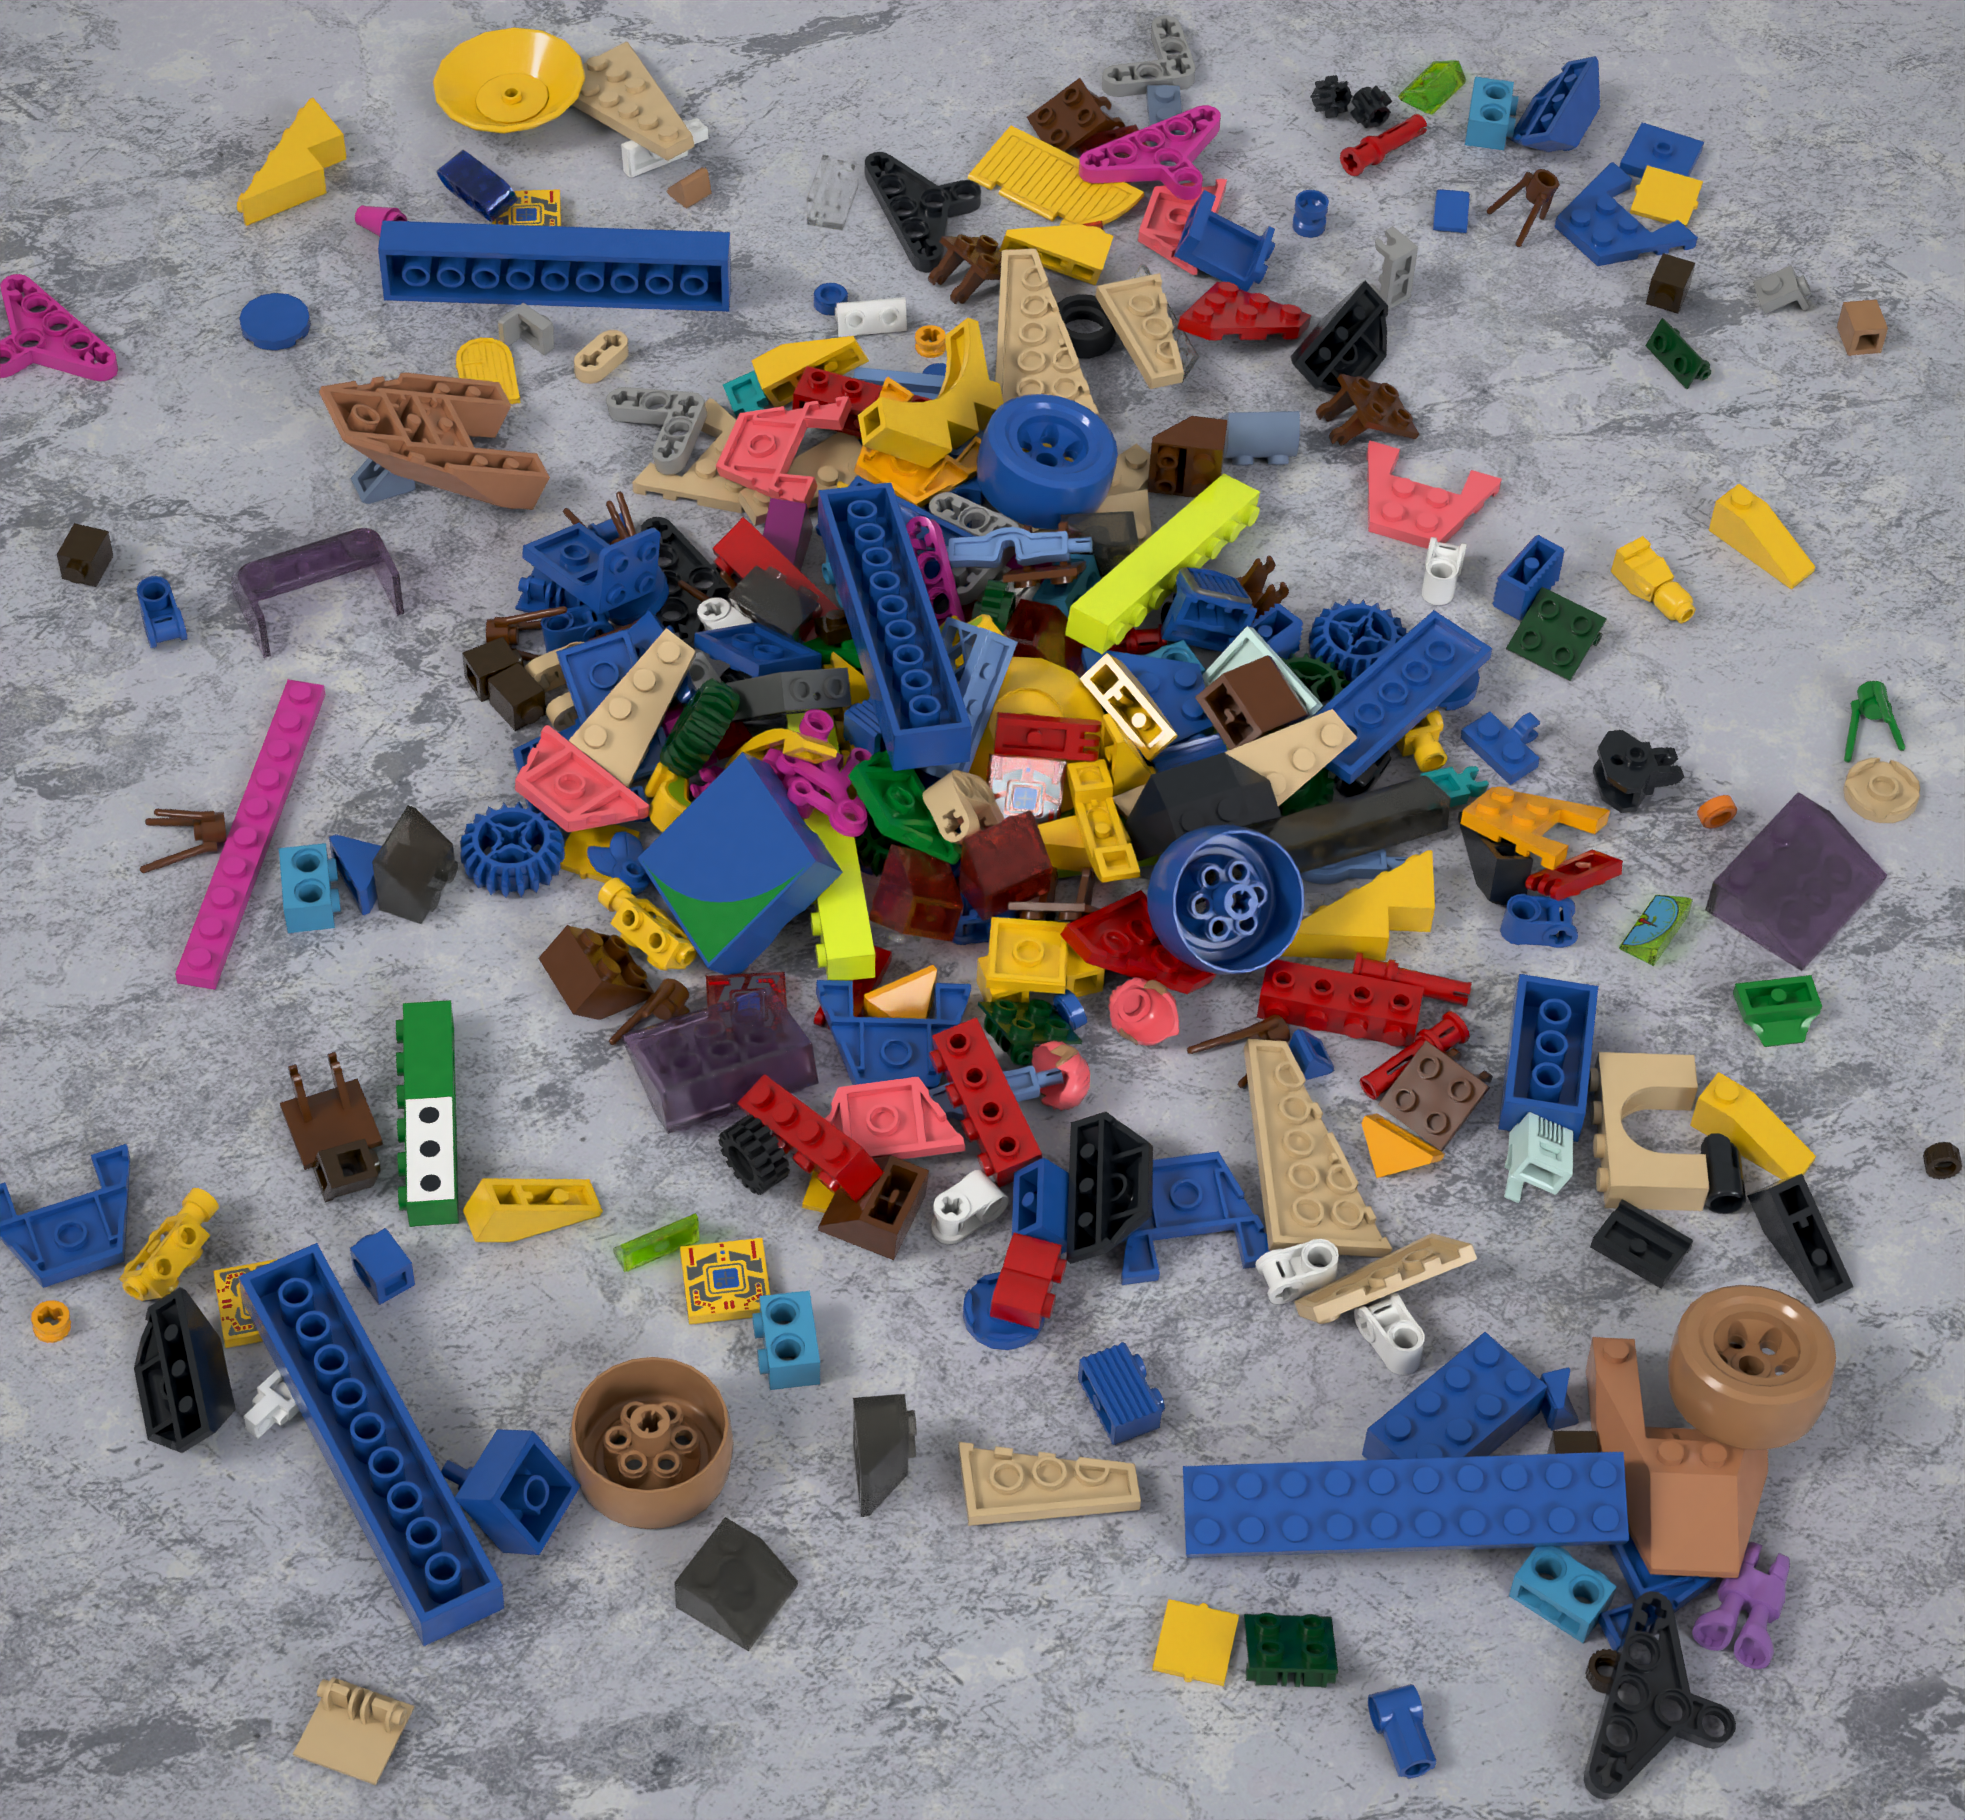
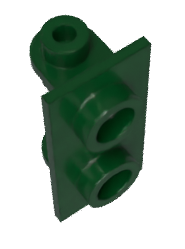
M1661 318L1645 346L1685 389L1690 387L1694 379H1707L1712 372L1710 370V363L1707 360H1703L1680 336L1677 328H1673L1664 318Z

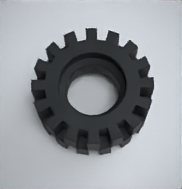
M747 1115L721 1132L718 1141L719 1145L723 1147L721 1149L722 1155L728 1159L726 1161L727 1165L735 1171L733 1173L737 1179L741 1178L743 1186L745 1188L749 1187L752 1193L761 1195L788 1177V1174H790L789 1162L783 1157L786 1154L783 1148H779L777 1145L779 1141L776 1136L772 1137L770 1135L771 1130L767 1125L763 1127L760 1119H755L753 1115Z

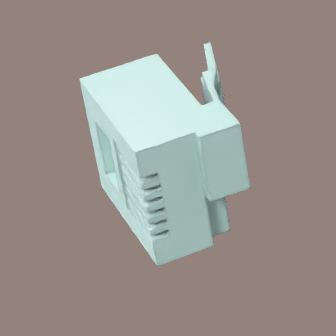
M1528 1112L1519 1124L1517 1123L1509 1133L1508 1155L1504 1168L1509 1170L1504 1197L1519 1203L1524 1182L1556 1195L1573 1176V1131L1565 1127L1561 1129V1125L1557 1126L1556 1123L1552 1125V1122L1548 1123L1547 1119L1543 1122L1542 1117L1539 1119L1538 1115Z

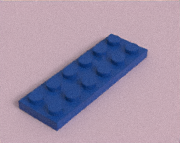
M1433 610L1314 715L1316 716L1333 709L1357 737L1354 742L1330 761L1325 768L1348 784H1351L1491 658L1492 648Z

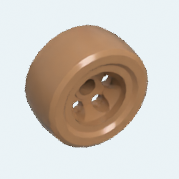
M1735 1285L1721 1287L1703 1294L1692 1302L1680 1319L1669 1352V1392L1675 1407L1685 1420L1702 1434L1720 1443L1741 1449L1755 1450L1783 1447L1807 1434L1826 1407L1836 1369L1835 1342L1828 1327L1820 1317L1796 1298L1781 1291L1762 1286ZM1729 1343H1738L1743 1348L1734 1349ZM1761 1349H1771L1775 1352V1354H1765L1761 1351ZM1784 1372V1374L1777 1376L1775 1373Z
M659 1357L631 1359L614 1365L598 1375L582 1392L574 1409L569 1432L571 1465L576 1480L581 1485L582 1494L594 1509L610 1520L629 1527L644 1529L665 1528L683 1523L706 1510L720 1495L728 1479L734 1446L730 1414L717 1387L706 1375L691 1365L674 1359ZM621 1435L627 1438L624 1444L614 1445ZM683 1435L690 1443L688 1445H679L676 1439ZM635 1459L642 1463V1466L636 1470L626 1467V1463L630 1460ZM663 1460H672L675 1463V1466L669 1470H663L658 1465Z

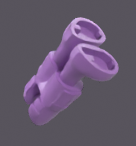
M1749 1542L1738 1578H1723L1717 1590L1719 1601L1722 1603L1720 1607L1701 1615L1694 1623L1692 1635L1700 1646L1713 1651L1722 1650L1732 1640L1740 1611L1746 1610L1748 1619L1735 1642L1734 1655L1744 1666L1752 1669H1762L1770 1664L1774 1654L1772 1640L1767 1632V1623H1772L1780 1617L1783 1604L1785 1603V1584L1790 1569V1559L1778 1553L1775 1562L1772 1563L1768 1571L1769 1575L1753 1569L1757 1566L1759 1553L1762 1548L1761 1544Z

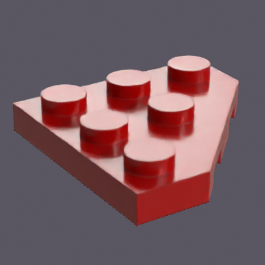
M1217 281L1180 316L1177 329L1209 341L1222 340L1223 335L1238 334L1240 340H1266L1267 334L1282 333L1284 339H1298L1308 329L1312 315L1302 312L1295 305H1283L1271 301L1264 294L1243 291L1231 282Z
M1142 890L1067 924L1060 934L1088 964L1133 978H1143L1147 981L1156 980L1168 989L1187 995L1211 983L1217 975L1191 967L1175 958L1161 944L1152 928L1148 913L1147 896Z

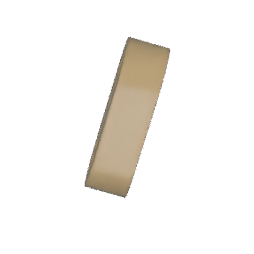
M608 330L599 334L574 357L576 378L586 384L598 383L628 357L627 336L618 330Z

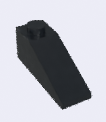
M1459 811L1458 822L1475 882L1485 897L1494 904L1507 905L1511 897L1517 894L1527 895L1528 889L1525 883L1531 875L1533 858L1531 856L1524 857L1516 853V844L1504 838H1501V842H1495L1460 824L1462 812Z
M1803 1174L1779 1180L1747 1195L1764 1234L1816 1304L1853 1288V1284Z

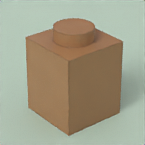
M1877 299L1843 302L1837 329L1847 355L1881 353L1888 327Z

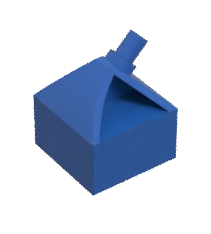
M497 1429L474 1467L470 1466L468 1469H465L447 1460L441 1470L444 1478L459 1485V1492L454 1499L502 1553L540 1555L581 1486L533 1430Z

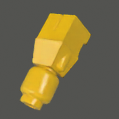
M1644 536L1617 549L1611 573L1630 591L1629 593L1648 602L1653 601L1654 605L1667 619L1677 620L1680 624L1687 622L1694 615L1696 608L1692 605V596L1678 582L1673 581L1674 576L1664 558L1658 556L1650 548L1651 543Z

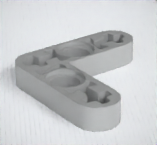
M1169 15L1156 17L1151 25V41L1158 60L1108 66L1104 69L1102 75V90L1104 93L1113 97L1146 94L1147 85L1180 86V90L1190 88L1195 80V64L1178 19ZM1175 50L1179 51L1180 54H1168L1166 51ZM1152 75L1156 78L1152 80L1143 79L1141 76Z
M620 387L614 389L606 396L608 412L613 420L663 425L652 450L654 464L658 472L669 475L678 473L685 468L707 417L705 402L699 393ZM657 404L664 405L662 408L659 409H649V407ZM677 431H688L686 434L680 436H672V434Z
M940 493L933 497L929 503L931 514L974 536H985L991 531L1005 527L1019 528L1018 524L1013 520L954 493ZM975 519L985 521L979 528L971 529L966 526ZM1015 547L1005 548L1001 559L1002 563L997 568H952L961 605L970 604L977 599L987 586L988 580H993L1016 554Z

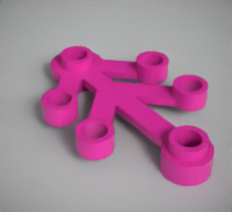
M810 709L805 713L799 725V730L802 734L828 742L827 738L834 723L826 712L819 709ZM854 748L846 761V765L839 772L834 758L820 762V770L808 761L783 754L782 750L776 761V767L780 772L786 775L799 773L830 793L832 798L830 800L813 790V786L808 781L795 779L787 791L788 799L798 806H804L809 803L828 815L831 826L844 836L857 837L864 833L868 825L867 808L858 795L854 800H850L846 790L852 784L848 777L850 772L857 764L861 763L860 761L869 760L872 756L871 753L864 748Z

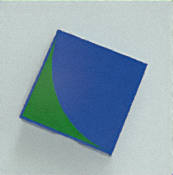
M744 752L637 858L706 967L731 978L738 977L775 940L782 928L791 919L805 911L843 873L819 836L803 821L796 805L788 799L787 789L770 764Z

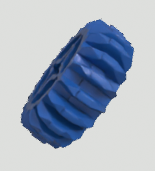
M1348 599L1345 606H1342L1335 602L1331 610L1323 608L1320 617H1316L1312 624V630L1309 633L1308 639L1310 658L1316 659L1321 655L1323 663L1335 662L1336 670H1344L1346 680L1352 682L1407 634L1406 628L1402 627L1401 618L1393 617L1391 609L1380 610L1379 603L1369 606L1366 605L1364 599L1360 604H1354Z
M503 802L499 810H494L488 806L486 816L475 814L474 823L466 824L465 835H462L460 840L462 851L460 852V858L468 879H474L477 888L487 886L490 895L501 890L505 898H507L510 892H517L522 898L525 890L530 889L537 893L539 883L550 886L552 876L559 875L560 863L565 859L563 848L565 847L564 836L560 831L559 825L543 812L538 813L534 805L523 809L521 803L518 802L515 807L508 808ZM539 844L541 849L535 853L533 847ZM490 846L492 852L486 856L483 852Z

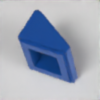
M1444 189L1436 191L1433 230L1467 233L1469 192Z

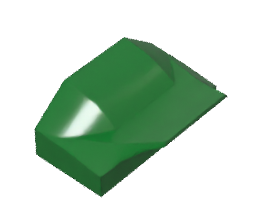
M1812 975L1736 983L1733 990V995L1743 1021L1752 1027L1764 1047L1805 1042L1811 1022L1820 1014L1822 1009Z

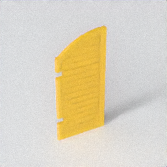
M1012 125L1009 126L967 177V179L989 190H992L997 184L1002 187L998 193L1000 196L1051 222L1057 216L1063 218L1060 226L1083 224L1088 227L1103 226L1127 213L1144 197L1143 191L1125 182L1089 183L1084 181L1079 176V159Z

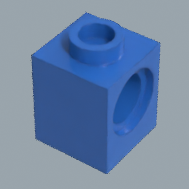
M386 1228L375 1234L364 1236L356 1245L350 1247L353 1271L379 1305L415 1285L411 1260Z

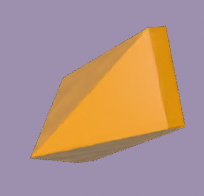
M934 964L864 994L863 1017L928 1019L934 1002V989L937 983V969Z
M1378 1113L1366 1115L1361 1122L1376 1178L1442 1161L1445 1155L1442 1151Z

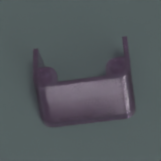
M369 528L351 530L249 562L233 573L231 577L233 595L264 658L271 656L265 617L258 601L372 566L397 616L404 614L399 572L380 535L376 531Z

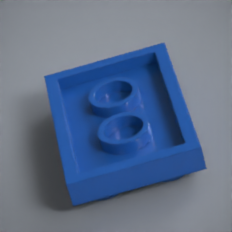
M757 622L695 632V648L709 654L711 659L721 660L729 664L733 670L742 671L752 676L751 678L779 672L821 669V653Z

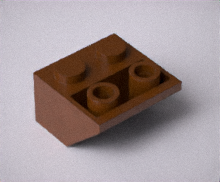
M1190 416L1153 436L1148 492L1196 498L1222 475L1228 420Z
M1269 655L1223 673L1195 696L1229 750L1304 721L1310 716Z
M567 925L538 958L573 1015L602 1020L646 1001L654 993L646 980V972L635 963L629 953L630 948L628 944L617 935L610 936L595 932L589 928L581 929Z
M890 1155L873 1158L884 1173L857 1203L840 1190L836 1191L818 1226V1231L894 1260L926 1196L929 1170Z

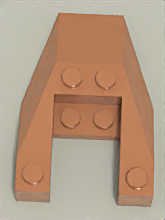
M405 372L400 373L398 379L385 381L384 377L381 376L372 378L369 384L357 385L356 381L321 386L319 394L342 440L394 475L499 507L529 510L534 509L550 478L537 453L475 448L469 436L495 438L511 408V404L499 382Z
M1592 1337L1585 1370L1592 1431H1596L1598 1452H1624L1628 1531L1649 1573L1654 1575L1738 1578L1768 1474V1449H1741L1726 1445L1702 1434L1697 1429L1645 1427L1635 1339ZM1729 1343L1734 1349L1743 1348L1738 1343Z

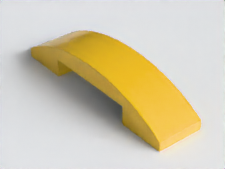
M783 728L771 729L758 734L746 742L725 765V769L742 752L763 761L769 749L774 748L779 751L783 750L785 755L817 764L836 758L837 749L827 741Z
M1105 759L1067 764L1068 781L1079 830L1096 876L1101 883L1140 877V869L1132 844H1127L1113 800V784Z

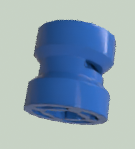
M1305 190L1296 196L1292 227L1298 235L1313 238L1322 235L1325 231V215L1328 212L1329 204L1325 194L1317 190Z

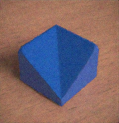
M1569 1367L1543 1373L1540 1377V1380L1547 1386L1541 1412L1551 1431L1579 1423L1578 1416L1567 1394L1570 1376Z

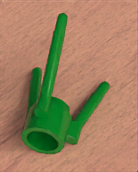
M1867 681L1863 683L1857 690L1858 699L1850 703L1852 714L1844 761L1847 763L1852 760L1860 714L1865 715L1870 720H1878L1883 717L1884 722L1889 725L1898 749L1900 751L1905 750L1902 735L1893 715L1892 705L1888 700L1886 686L1880 681Z

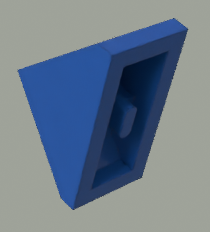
M337 834L330 836L331 856L336 858L337 870L362 915L369 914L391 872L387 847Z

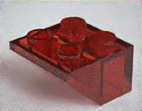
M1020 599L1003 632L1008 638L1018 642L1012 657L1043 658L1074 672L1077 676L1083 666L1081 659L1082 648L1089 647L1065 635L1068 618L1057 606Z
M1030 810L1016 816H1009L1001 823L983 831H977L974 835L963 839L959 890L983 921L1007 911L1009 902H1027L1050 891L1052 864L1035 817Z
M891 844L880 883L873 899L869 920L901 934L952 942L964 904L950 863L914 848Z

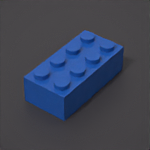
M1519 974L1512 1006L1498 1125L1499 1130L1511 1131L1517 1123L1519 1124L1528 1112L1538 1115L1539 1119L1542 1117L1543 1122L1547 1119L1548 1123L1552 1122V1125L1554 1123L1557 1126L1561 1125V1129L1565 1127L1572 1130L1573 1141H1579L1586 1114L1599 986Z
M1484 1332L1367 1428L1362 1455L1367 1460L1489 1456L1540 1413L1547 1386L1488 1333Z

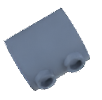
M1300 411L1228 412L1220 418L1228 420L1224 458H1232L1233 466L1254 465L1253 458L1267 457L1268 465L1289 464V457L1297 456L1300 437Z

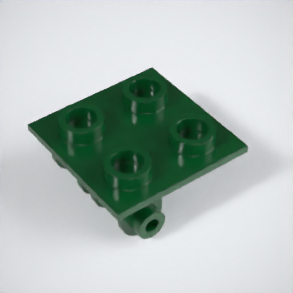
M1542 587L1507 645L1506 650L1571 681L1590 647L1599 644L1603 635L1600 630L1607 618Z
M997 999L995 1002H978V1006L986 1014L984 1019L985 1031L994 1038L997 1045L1008 1054L1011 1061L1016 1065H1027L1031 1062L1033 1058L1032 1050L1035 1044H1044L1053 1040L1057 1042L1062 1041L1065 1044H1082V1040L1070 1028V1025L1060 1017L1050 1003L1044 1000L1032 999L1030 1002H1012L1007 999Z
M1273 1613L1244 1614L1248 1657L1246 1681H1254L1255 1686H1277L1278 1672H1281V1687H1286L1288 1672H1294L1295 1687H1300L1301 1673H1303V1686L1326 1688L1327 1683L1335 1684L1336 1674H1338V1663L1332 1617L1315 1614L1303 1616L1275 1615Z

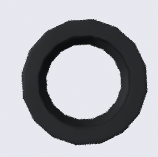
M1077 294L1066 297L1057 303L1065 325L1075 320H1090L1103 327L1099 331L1092 333H1078L1066 327L1078 358L1090 359L1098 357L1111 349L1115 342L1116 331L1095 296Z

